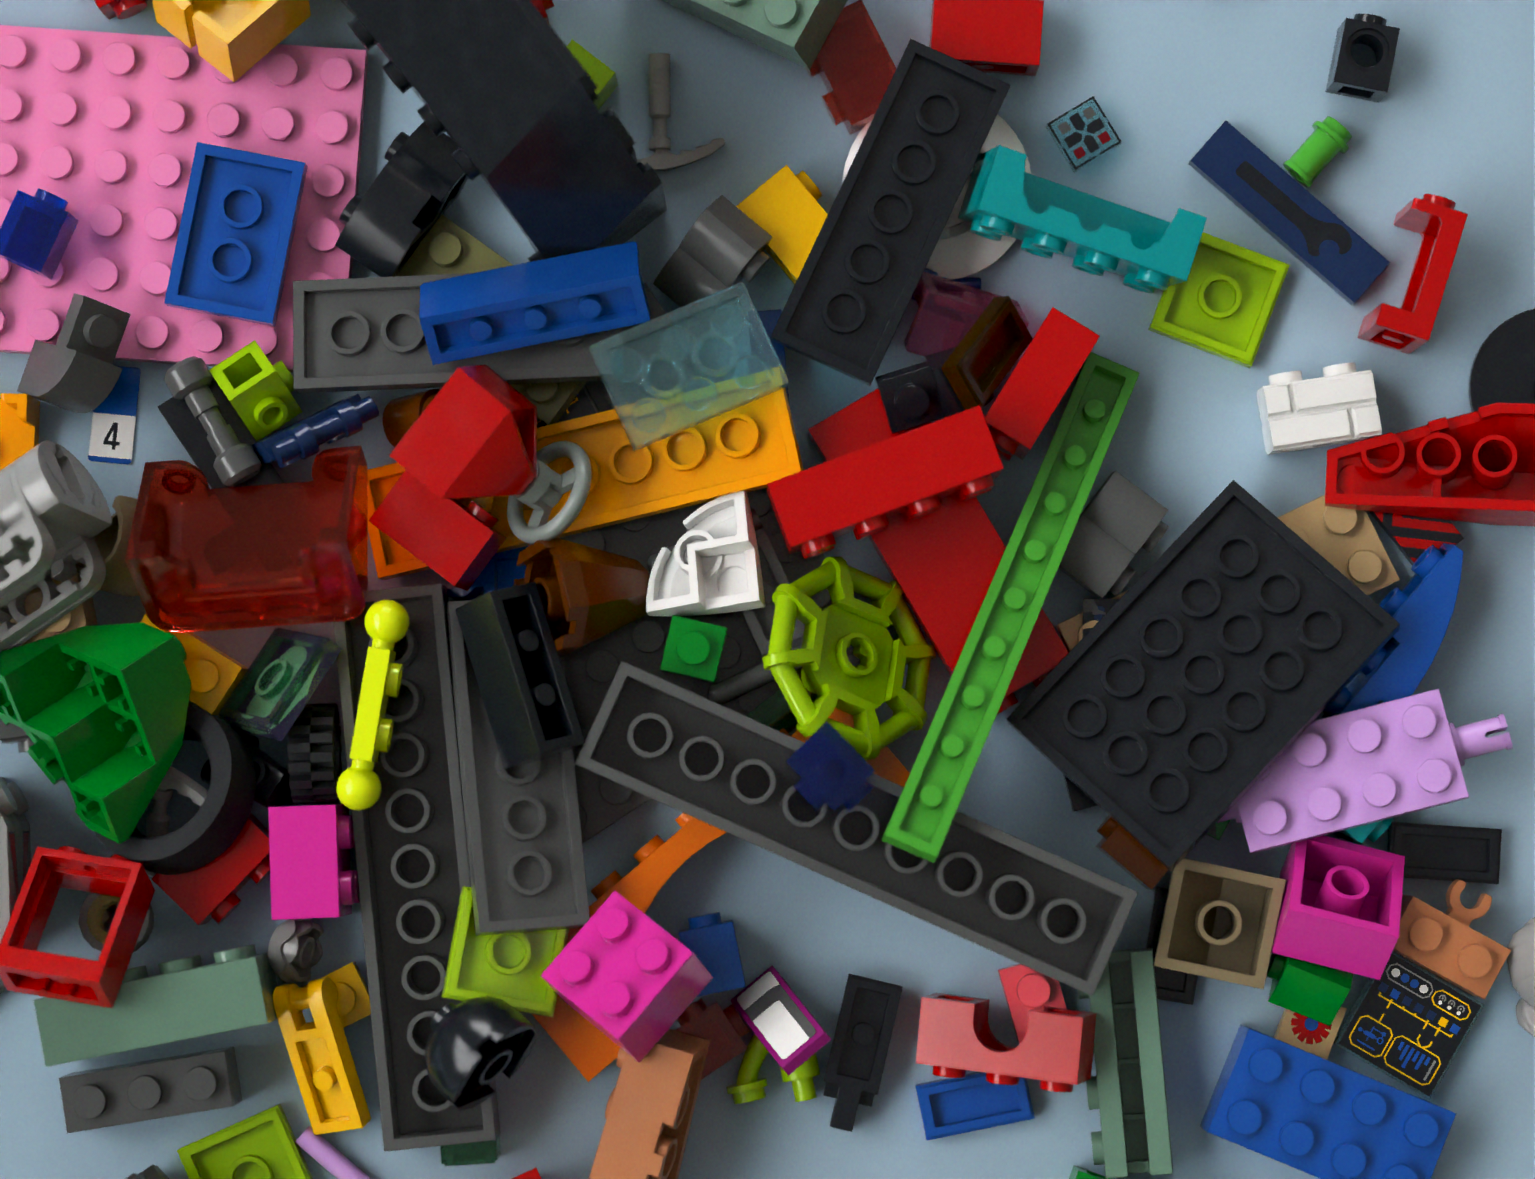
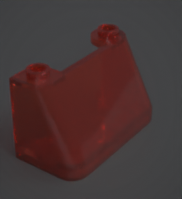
M362 446L335 447L323 450L317 454L312 464L313 481L210 489L203 472L189 462L183 460L145 462L125 561L150 621L162 630L188 633L352 620L360 616L366 608L368 594V467Z

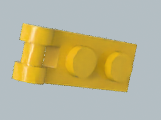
M328 977L311 980L306 987H299L295 983L276 986L273 992L274 1010L314 1135L363 1128L372 1119L336 1007L338 1001L337 989L332 979ZM310 1008L314 1022L306 1023L302 1011L303 1009Z

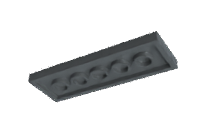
M472 273L293 281L294 390L297 393L440 388L445 385L458 367L476 365L489 366L510 385L626 380L625 327L433 365L419 320L420 285Z
M472 600L450 601L445 606L476 936L582 928L590 919L573 748L551 758L504 770L455 610ZM564 657L559 660L566 679Z

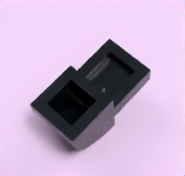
M956 347L925 356V362L875 377L892 433L965 411L941 369ZM994 393L990 396V398L987 400L984 406H986L993 400Z

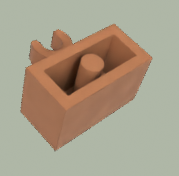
M1456 879L1447 889L1446 904L1448 909L1443 913L1414 896L1402 894L1399 938L1393 952L1464 992L1485 999L1511 952L1505 946L1469 927L1472 920L1481 918L1488 912L1492 897L1481 893L1473 907L1465 908L1460 901V895L1466 886V882Z

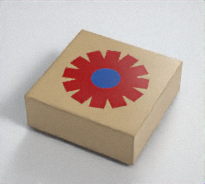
M1340 1007L1330 1026L1285 1008L1273 1038L1327 1060L1347 1008Z

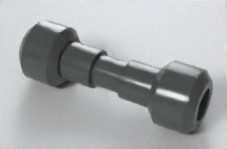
M195 356L186 358L166 371L164 382L172 396L178 400H185L195 419H199L208 435L206 438L217 456L213 468L223 485L229 487L240 485L260 472L262 462L252 445L241 443L230 424L227 425L218 409L220 405L209 388L213 376L203 359Z

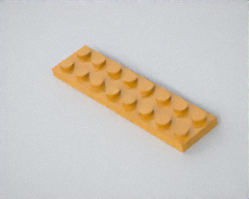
M779 368L537 428V451L554 442L570 441L578 444L585 450L590 459L592 469L591 486L585 504L571 525L555 538L710 502L718 497L740 491H746L747 493L767 488V483L804 470L784 379ZM563 457L550 462L548 466L561 475L573 468L574 464L569 458ZM397 462L356 472L377 576L381 580H388L431 569L368 521L406 470ZM572 490L563 494L560 501L552 507L547 522L552 520L561 511ZM509 495L455 498L465 507L473 500L499 519L493 528L504 535L506 540L496 553L532 545L518 539L510 529L507 519ZM524 504V519L528 525L533 508Z

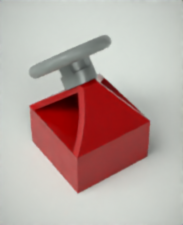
M487 365L458 367L389 455L440 499L509 495L507 519L510 529L518 539L530 544L538 540H552L571 525L585 504L592 479L590 459L585 450L578 444L570 441H558L548 444L537 451V407ZM558 458H569L573 462L574 467L561 475L548 466L550 462ZM572 490L561 511L552 520L547 522L552 507L560 501L563 494ZM524 504L533 508L528 525L524 519Z

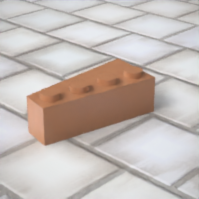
M669 1028L640 1063L623 1049H619L617 1067L621 1068L616 1087L612 1090L606 1105V1122L589 1179H678L710 1041Z

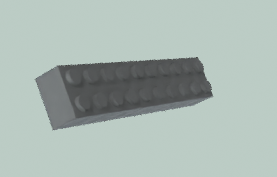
M443 584L331 595L336 648L342 649L337 657L347 769L351 767L352 759L349 757L367 650L372 645V638L368 635L364 624L366 612L374 603L388 599L400 603L406 609L409 616L408 631L401 640L395 642L393 650L396 652L394 663L403 664V673L398 697H388L385 718L394 720L391 744L388 753L379 751L378 762L374 763L373 769L381 782V794L372 807L359 811L351 809L384 1152L496 1140L501 1134L497 1092L479 1105L460 1111L438 1091L429 1079L425 1066L426 1043L433 1031L430 1028L431 1020L445 1005L454 1003L457 1006L463 1002L441 997L460 894L463 886L471 887L445 606L449 601L447 587ZM494 1079L489 1085L496 1091V1081Z
M621 661L575 763L1093 996L1138 894L1137 891L958 811L955 813L934 863L882 841V838L904 787L624 661Z

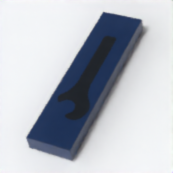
M1226 120L1188 163L1351 306L1356 303L1390 264L1386 258Z

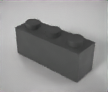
M234 1046L73 1072L59 1078L67 1133L232 1107L242 1101Z

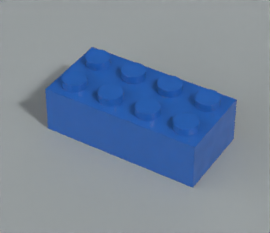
M1240 1024L1200 1127L1213 1135L1320 1179H1431L1456 1113Z

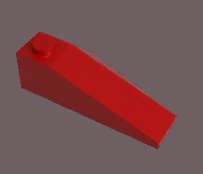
M1496 402L1479 407L1478 411L1446 419V417L1429 421L1428 425L1396 434L1390 432L1327 450L1325 506L1487 525L1535 527V404Z

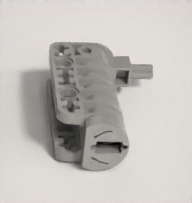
M49 440L42 441L0 470V652L22 645L94 596L101 589L105 581V563L94 536L112 525L108 504L97 483L82 463L63 446ZM78 562L86 565L80 572L82 580L79 583L70 580L77 574L75 565ZM52 579L58 580L63 583L57 586L52 581ZM40 587L43 594L42 604L38 610L28 616L24 607L25 599L33 589ZM13 618L17 622V624H13L8 621Z

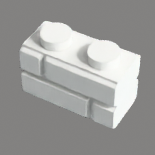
M1355 362L1324 367L1322 368L1324 377L1303 380L1301 371H1289L1270 375V385L1262 386L1257 390V401L1267 455L1357 442L1382 435L1372 371L1357 372Z

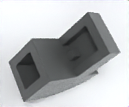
M74 293L56 345L35 340L17 392L28 394L38 400L76 413H88L97 408L108 397L123 369L113 365L131 314L87 296Z

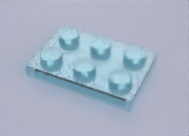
M744 282L735 284L618 333L589 347L592 359L634 451L785 388L789 383Z

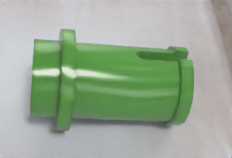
M1327 116L1323 122H1314L1312 126L1315 131L1292 157L1283 164L1287 172L1306 187H1310L1317 176L1339 152L1345 154L1349 150L1347 143L1352 138L1351 134L1343 125L1330 116Z

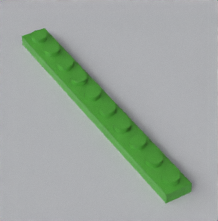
M1092 352L1086 358L882 841L932 863L935 862L1136 384L1139 372Z

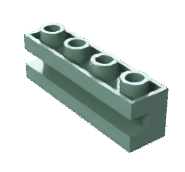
M1153 948L1112 951L1093 996L1078 990L1079 999L1089 998L1090 1011L1097 1013L1093 1048L1096 1076H1091V1079L1086 1081L1089 1110H1100L1101 1131L1091 1132L1094 1165H1105L1106 1179L1128 1177V1174L1150 1172V1175L1173 1174L1155 967L1153 966Z

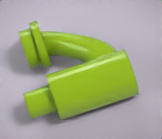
M755 1033L745 1050L736 1084L726 1087L727 1094H732L734 1104L747 1103L766 1097L764 1087L768 1086L767 1078H757L769 1051ZM816 1053L789 1076L780 1066L782 1081H791L795 1102L817 1098L813 1077L820 1075V1069Z

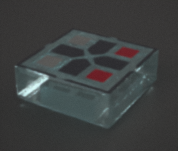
M1094 96L1046 125V129L1073 173L1121 144L1120 138Z

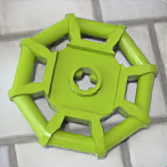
M840 556L827 557L818 568L790 584L783 583L776 588L772 595L775 611L768 655L762 657L764 670L771 671L798 722L796 725L798 732L804 737L813 735L850 750L860 760H873L879 755L881 749L911 730H921L926 723L928 714L924 707L931 660L936 658L934 646L928 645L902 597L903 591L895 580L888 583L849 566L845 559ZM827 589L832 604L821 610L810 597ZM854 592L872 599V605L854 598ZM798 619L805 625L801 649L791 650L795 622ZM892 625L899 636L894 641L887 627ZM850 645L854 647V656L860 659V665L855 667L847 656V648ZM905 665H908L905 689H903ZM802 667L801 679L799 678L795 668ZM806 689L811 693L817 694L818 697L814 702H812ZM886 702L893 711V716L879 724L875 709ZM835 708L853 715L854 728L828 717Z

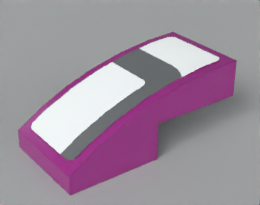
M773 965L730 1000L788 1076L831 1040L816 1018L801 1002Z

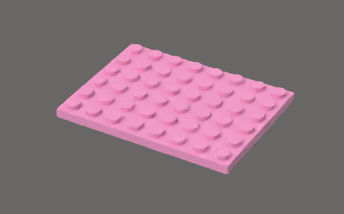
M0 25V352L30 354L35 340L56 345L75 293L131 314L114 360L176 364L186 358L195 356L202 358L206 366L215 367L255 340L272 365L282 360L289 372H293V281L352 278L353 257L335 244L346 226L339 221L341 213L349 201L358 194L368 67L367 51L278 44L236 82H233L199 55L197 45L191 49L176 37ZM197 142L304 162L308 166L275 327L170 307L164 303Z

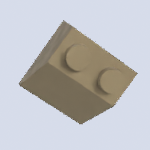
M1184 858L1172 870L1153 966L1264 989L1286 880Z

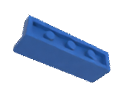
M635 241L427 282L420 285L419 320L433 365L651 322L650 308L641 276L639 249Z

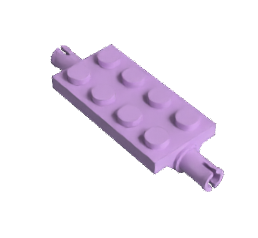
M1435 689L1313 721L1218 823L1235 819L1237 824L1242 823L1250 854L1468 799L1469 794L1461 766L1465 765L1464 759L1503 749H1513L1509 732L1486 737V735L1507 730L1504 714H1500L1494 718L1455 727L1453 722L1448 723L1440 691Z

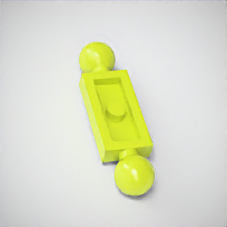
M388 599L374 603L365 615V629L372 638V645L367 650L349 757L352 759L351 767L340 775L336 784L337 796L341 803L349 809L358 811L372 807L381 794L380 779L373 771L374 763L378 762L379 751L388 753L390 748L394 720L385 718L388 697H398L403 673V664L394 663L396 652L393 650L395 642L401 640L408 631L409 616L406 609L400 603Z

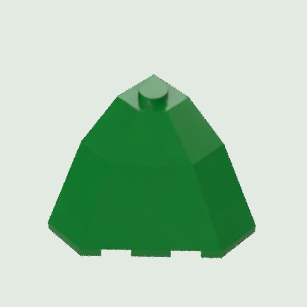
M145 623L83 626L0 652V719L6 726L12 723L22 728L32 740L34 745L29 747L28 754L53 785L64 780L76 804L75 812L90 830L118 844L123 843L131 836L182 747L191 689V680L184 664L187 656L183 645L172 633H166Z

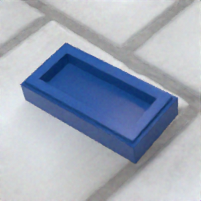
M975 1072L966 1074L964 1078H945L916 1084L915 1087L926 1140L1035 1119L1027 1078L1019 1077L1018 1085H1001L986 1082V1073Z

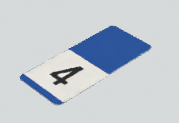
M118 366L123 368L118 381L108 397L93 410L88 459L95 462L128 465L132 461L141 370L136 367Z

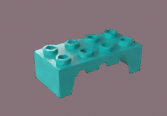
M1000 145L977 157L958 219L971 223L970 232L996 241H1001L1002 235L1023 241L1021 249L1036 256L1051 259L1053 253L1074 258L1073 268L1092 275L1103 276L1104 271L1123 275V285L1145 293L1153 294L1155 288L1167 290L1168 286L1187 281L1207 217L1178 208L1172 222H1167L1025 172L1027 155Z

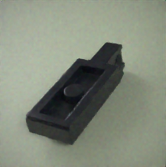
M848 973L823 1080L826 1082L823 1096L836 1098L830 1127L852 1132L858 1104L872 1107L874 1095H878L903 986Z

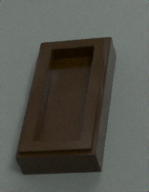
M1009 296L994 297L941 367L965 410L979 405L982 409L1033 339Z

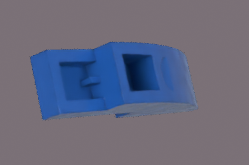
M1443 543L1439 549L1434 545L1429 546L1412 565L1411 570L1416 574L1402 590L1395 587L1382 599L1379 606L1400 623V629L1364 666L1347 688L1345 687L1323 710L1325 714L1321 719L1412 696L1439 650L1455 608L1463 562V551L1459 547L1448 543Z

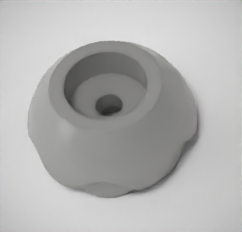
M312 918L289 919L275 929L270 939L267 953L269 965L275 975L287 984L309 981L311 979V967L315 966L322 958L323 949L319 937L324 931L320 925L311 922Z

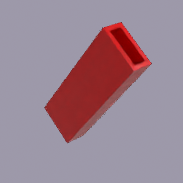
M877 388L809 428L807 435L823 462H827L932 422L892 433ZM958 493L940 499L942 502V506L939 507L940 510L921 518L908 521L905 512L888 518L890 524L887 526L888 529L868 537L891 577L903 591L904 599L929 641L934 646L936 653L950 676L954 671L1006 549L977 497L961 502ZM1043 608L1040 610L997 714L1018 703L1013 692L1030 682H1033L1034 686L1037 687L1069 653Z

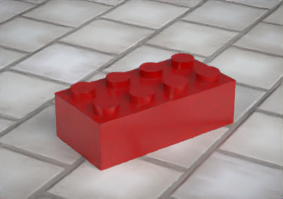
M979 405L767 483V495L789 554L801 551L805 560L835 549V538L847 533L854 532L856 540L880 533L888 529L887 526L890 525L888 518L901 513H906L908 521L940 510L939 507L942 506L940 499L958 493L960 501L963 502L992 491L991 488L995 486L994 479L1000 475L1004 468Z

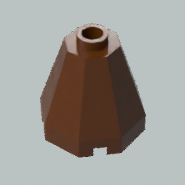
M554 538L549 541L538 540L519 552L517 566H526L524 578L514 579L513 586L536 582L559 658L647 614L646 594L650 574L638 560L560 538Z

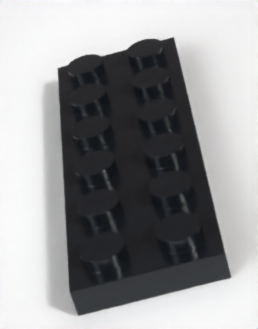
M910 39L771 334V341L871 386L1010 89V84Z

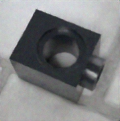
M1355 14L1354 19L1346 18L1337 29L1326 92L1379 102L1388 92L1400 28L1386 26L1387 20L1385 18L1372 14ZM1354 44L1369 46L1375 53L1376 64L1371 67L1358 65L1351 56V46Z

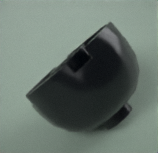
M490 996L467 999L457 1006L454 1003H449L441 1008L430 1022V1028L433 1031L427 1040L425 1050V1066L429 1079L438 1091L460 1111L471 1109L487 1100L496 1092L489 1084L501 1072L510 1079L520 1068L536 1041L537 1033L532 1029L535 1026L508 1003Z

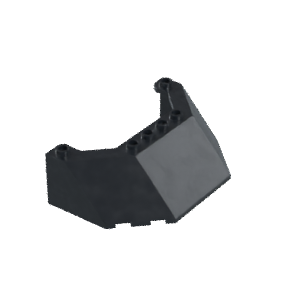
M340 0L355 17L348 25L368 51L377 44L389 60L382 67L388 77L402 94L410 88L415 92L424 104L417 112L437 138L446 131L459 148L451 155L471 181L479 175L484 179L527 237L531 247L536 252L528 258L530 262L625 243L667 210L662 181L648 163L644 165L641 162L637 163L636 153L632 147L635 142L617 115L610 108L601 114L594 104V101L599 98L595 93L597 86L530 0Z

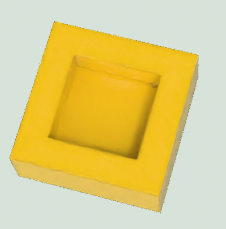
M355 961L321 977L331 978L336 986L338 994L336 1007L343 1028L371 1014L369 989Z

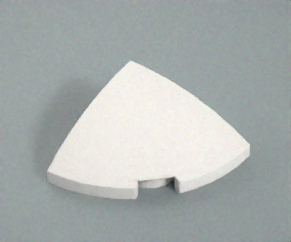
M746 491L718 497L690 514L683 521L688 531L679 538L671 552L667 547L661 548L651 570L646 594V613L649 616L710 615L765 607L759 551Z

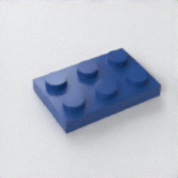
M197 142L164 302L167 306L276 326L308 168L306 163Z

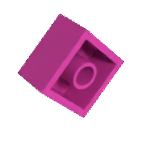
M343 804L268 807L272 920L335 918L352 914V905L360 903L357 870H351L350 849L355 848L352 815H349V808Z
M1324 835L1292 843L1280 871L1279 878L1285 879L1286 882L1271 953L1380 980L1399 938L1405 856Z
M616 891L609 896L540 975L564 1002L638 1063L642 1061L713 978L691 950Z

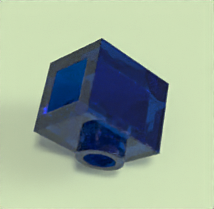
M828 722L816 731L785 762L801 778L793 787L816 810L826 804L832 811H835L843 804L850 811L874 788L866 779L875 770Z

